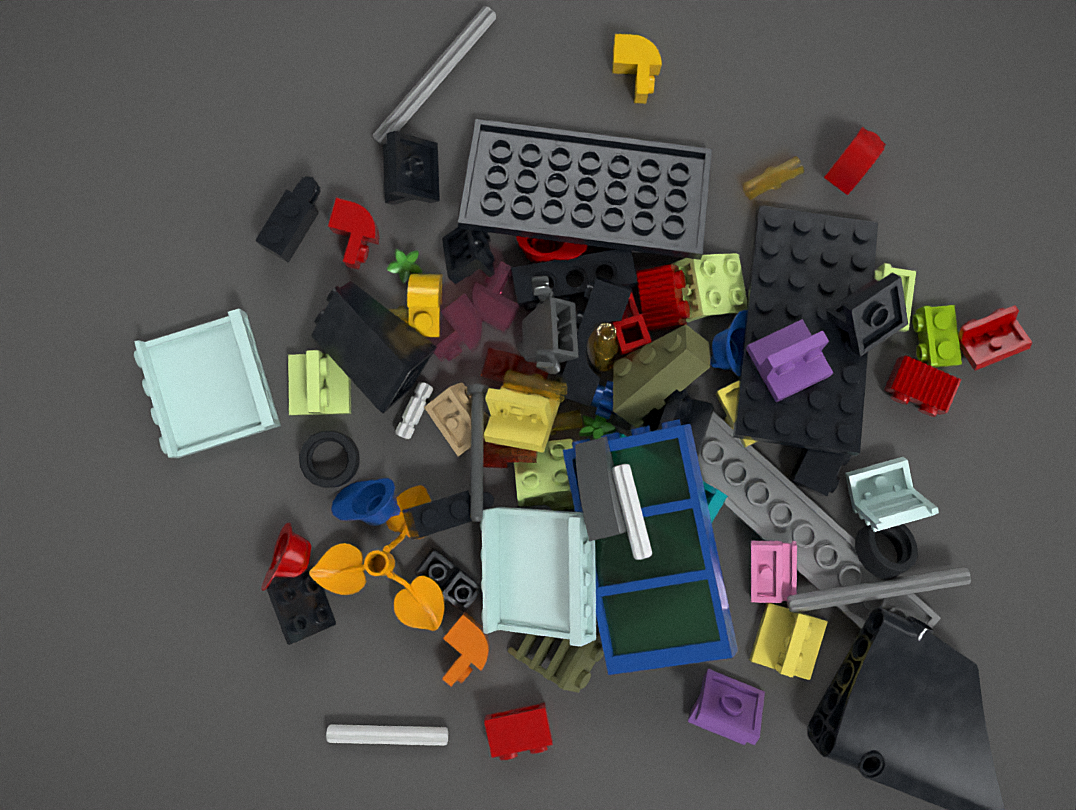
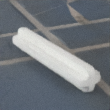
M630 465L615 466L612 468V474L633 557L638 560L648 558L652 555V550Z

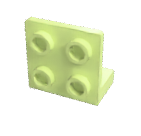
M737 253L702 255L701 260L685 258L672 263L678 266L679 270H682L685 275L686 286L682 288L683 300H687L690 308V317L686 318L687 322L706 316L736 314L742 310H747L746 291L740 258Z
M572 439L547 441L544 452L513 447L518 506L547 505L554 511L574 509L563 450L573 448Z

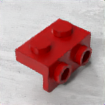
M1016 305L1007 309L999 308L989 316L979 320H969L960 328L958 335L960 349L974 371L1031 348V339L1016 319L1019 312Z

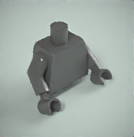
M548 276L532 277L533 295H538L540 301L534 311L523 320V340L518 343V351L526 361L534 362L538 369L549 374H556L560 371L561 362L579 357L575 303L555 298L552 289L549 287Z

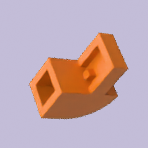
M464 612L443 638L461 654L442 678L451 687L456 681L461 684L473 670L469 666L471 663L481 671L489 655L490 644L488 635L483 633V627L476 620Z

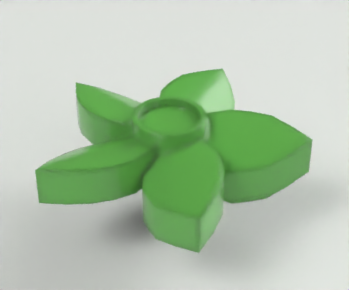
M396 249L395 258L397 261L391 262L386 268L387 271L398 273L403 283L409 279L410 272L422 273L420 266L414 263L419 255L418 250L412 251L406 256L402 250Z
M583 415V423L587 427H584L579 432V436H590L593 434L594 440L601 438L603 435L612 434L616 428L611 423L606 422V418L597 415L594 420Z

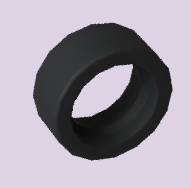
M329 430L320 431L311 435L306 440L299 454V463L304 477L312 484L322 488H334L348 483L356 475L360 458L355 442L345 434ZM333 441L339 443L345 449L347 464L339 475L325 477L315 470L312 464V456L314 450L320 444Z
M905 524L876 532L872 530L871 525H866L858 531L855 538V550L858 559L865 569L874 576L883 579L895 578L915 565L918 557V547L914 535ZM876 532L883 534L893 543L897 552V563L890 562L880 553L875 542Z

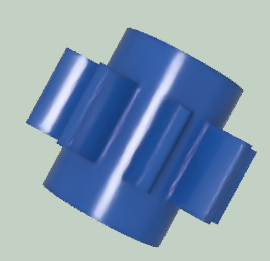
M609 380L606 386L598 384L591 406L597 408L595 415L606 419L610 418L611 413L617 415L613 412V382Z

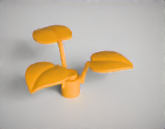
M422 485L407 489L396 497L400 514L391 517L386 521V524L390 530L401 533L388 546H384L383 551H372L367 554L364 560L362 552L357 547L346 543L338 544L331 547L322 556L319 562L310 570L309 575L321 587L340 595L357 593L365 586L366 576L364 570L373 576L387 575L388 578L395 580L406 588L399 591L394 599V612L397 618L409 627L436 631L440 627L444 616L445 605L442 590L433 579L427 576H418L409 584L405 579L396 575L393 572L395 559L390 553L406 535L410 538L402 510L432 501L427 489Z

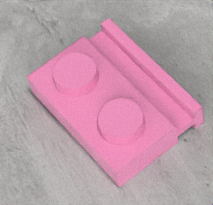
M751 541V602L782 603V601H787L788 596L796 595L797 542Z

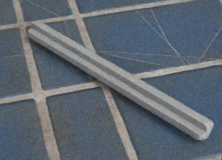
M482 7L373 133V138L381 146L387 144L386 133L399 132L496 20V13L490 7Z
M962 567L790 595L787 597L789 611L796 613L967 585L971 583V577L968 568Z

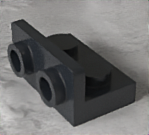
M457 227L442 238L447 276L454 284L471 276L478 269H481L488 277L495 275L493 265L495 258L490 250L489 242H491V238L488 232L458 229Z

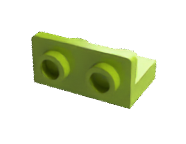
M929 305L916 309L912 323L914 331L918 332L919 344L916 347L918 361L934 368L962 365L955 305L930 307Z

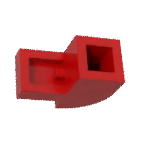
M862 127L824 178L846 195H849L879 158L886 144L881 141L876 133Z
M336 198L328 227L333 233L350 237L343 262L347 267L359 270L361 263H365L368 258L369 246L366 245L367 242L379 245V229L371 214L363 206L355 202Z
M631 292L621 321L609 322L611 334L620 355L634 352L652 342L643 314H639Z

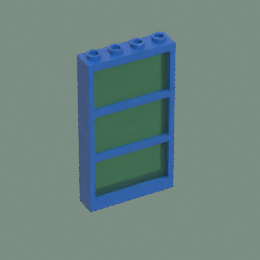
M680 419L661 423L662 430L651 432L650 427L646 426L631 429L632 436L620 438L619 432L601 436V438L607 437L614 467L623 464L630 465L652 550L650 557L640 560L635 559L627 531L595 540L596 617L608 675L733 658L738 652L691 424L681 425ZM590 439L572 442L573 448L563 450L575 512L583 513L577 478L575 445L590 441Z

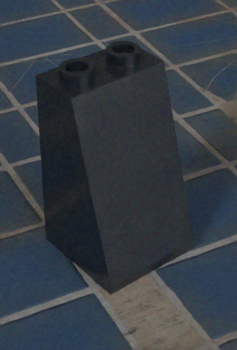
M350 281L342 287L336 286L329 293L326 299L329 304L316 317L314 323L317 326L311 336L372 404L384 414L412 389L437 349V346Z

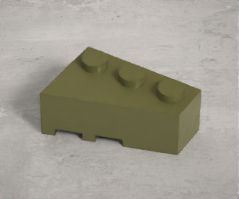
M685 324L615 361L613 364V412L638 428L644 423L642 418L653 408L661 409L666 404L665 398L676 389L681 392L710 368L709 342Z

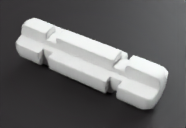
M424 382L417 384L414 390L416 394L414 397H411L402 415L403 421L402 423L399 422L395 430L398 436L405 439L411 438L415 430L413 428L414 424H418L425 409L424 406L427 405L425 401L430 399L433 392V387Z

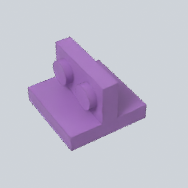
M803 319L749 344L746 348L775 402L816 384L833 374L822 353V349L829 340L823 331L811 335Z
M707 669L703 676L701 693L689 712L688 722L745 745L748 742L755 745L760 738L765 692Z

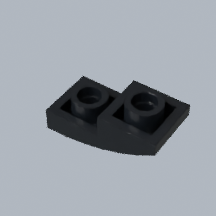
M434 548L429 551L414 570L417 576H427L433 579L442 590L443 597L463 612L467 610L482 591L481 585Z

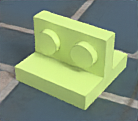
M319 350L306 351V354L288 355L289 415L351 414V379L328 354H324Z

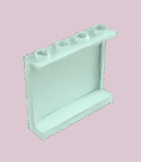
M241 309L229 311V316L148 342L134 341L137 349L134 351V358L137 365L143 370L145 379L142 380L143 388L147 396L151 397L153 403L151 415L154 423L160 427L162 434L159 438L162 451L168 454V458H181L281 426L247 313Z
M494 507L483 510V518L480 522V529L482 531L480 557L482 561L481 590L483 592V609L481 619L483 622V633L488 634L496 630L570 639V645L580 647L596 640L595 540L589 541L583 513L511 507Z

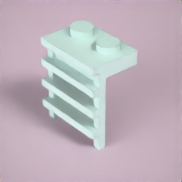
M904 457L845 473L853 512L855 514L858 513L861 520L865 519L866 525H871L874 532L939 513L937 506L913 488L908 460Z

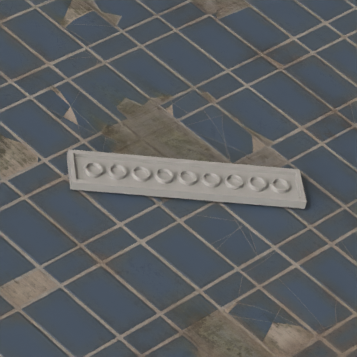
M713 411L698 461L702 480L728 495L723 503L764 541H782V543L796 541L797 571L818 591L889 580L876 577L867 571L858 559L855 550V539L751 445L744 448L739 438H733L734 430ZM671 456L684 467L682 458ZM914 593L836 606L860 629H862L872 610L877 607L906 619L908 616H912L926 623L931 628L941 619Z

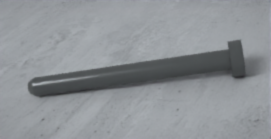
M480 384L467 386V395L471 396L470 518L473 522H481L483 518L484 396L487 395L488 386Z

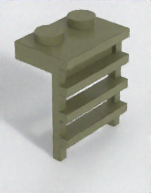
M597 632L596 640L581 647L570 645V639H563L547 669L541 665L555 642V637L545 636L532 660L527 655L538 635L527 634L519 650L510 647L507 651L514 658L543 675L547 680L557 684L559 688L577 693L588 684L591 678L590 671L592 667L604 655L600 633Z

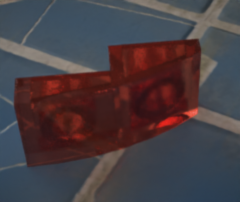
M489 348L481 377L522 389L543 392L549 373L538 369L534 362L526 361L524 357H520L517 354Z
M483 439V467L508 468V462L537 463L538 451L489 443Z

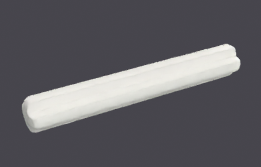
M333 724L329 725L326 732L327 742L439 746L447 745L449 735L448 728Z

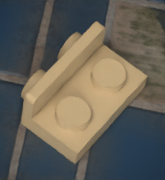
M461 382L449 387L424 406L457 456L464 454L471 448V396L467 395V387ZM484 412L483 435L490 419L486 412Z

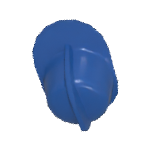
M747 310L738 312L730 328L715 335L712 342V357L710 361L712 367L733 371L737 376H740Z
M389 478L360 481L348 485L336 495L331 508L333 515L339 520H361L370 526H379L391 517L400 514V508L394 494L395 485Z

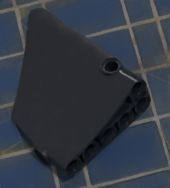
M875 608L869 614L810 719L807 728L808 738L823 757L858 770L866 779L873 780L947 810H1005L991 754L977 664L933 634L934 630L926 623L912 616H908L906 619L883 608Z

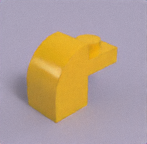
M615 34L612 73L635 74L634 103L646 104L648 94L654 93V75H659L662 60L657 47L645 37L632 34Z
M411 274L407 293L409 326L424 337H440L442 274Z

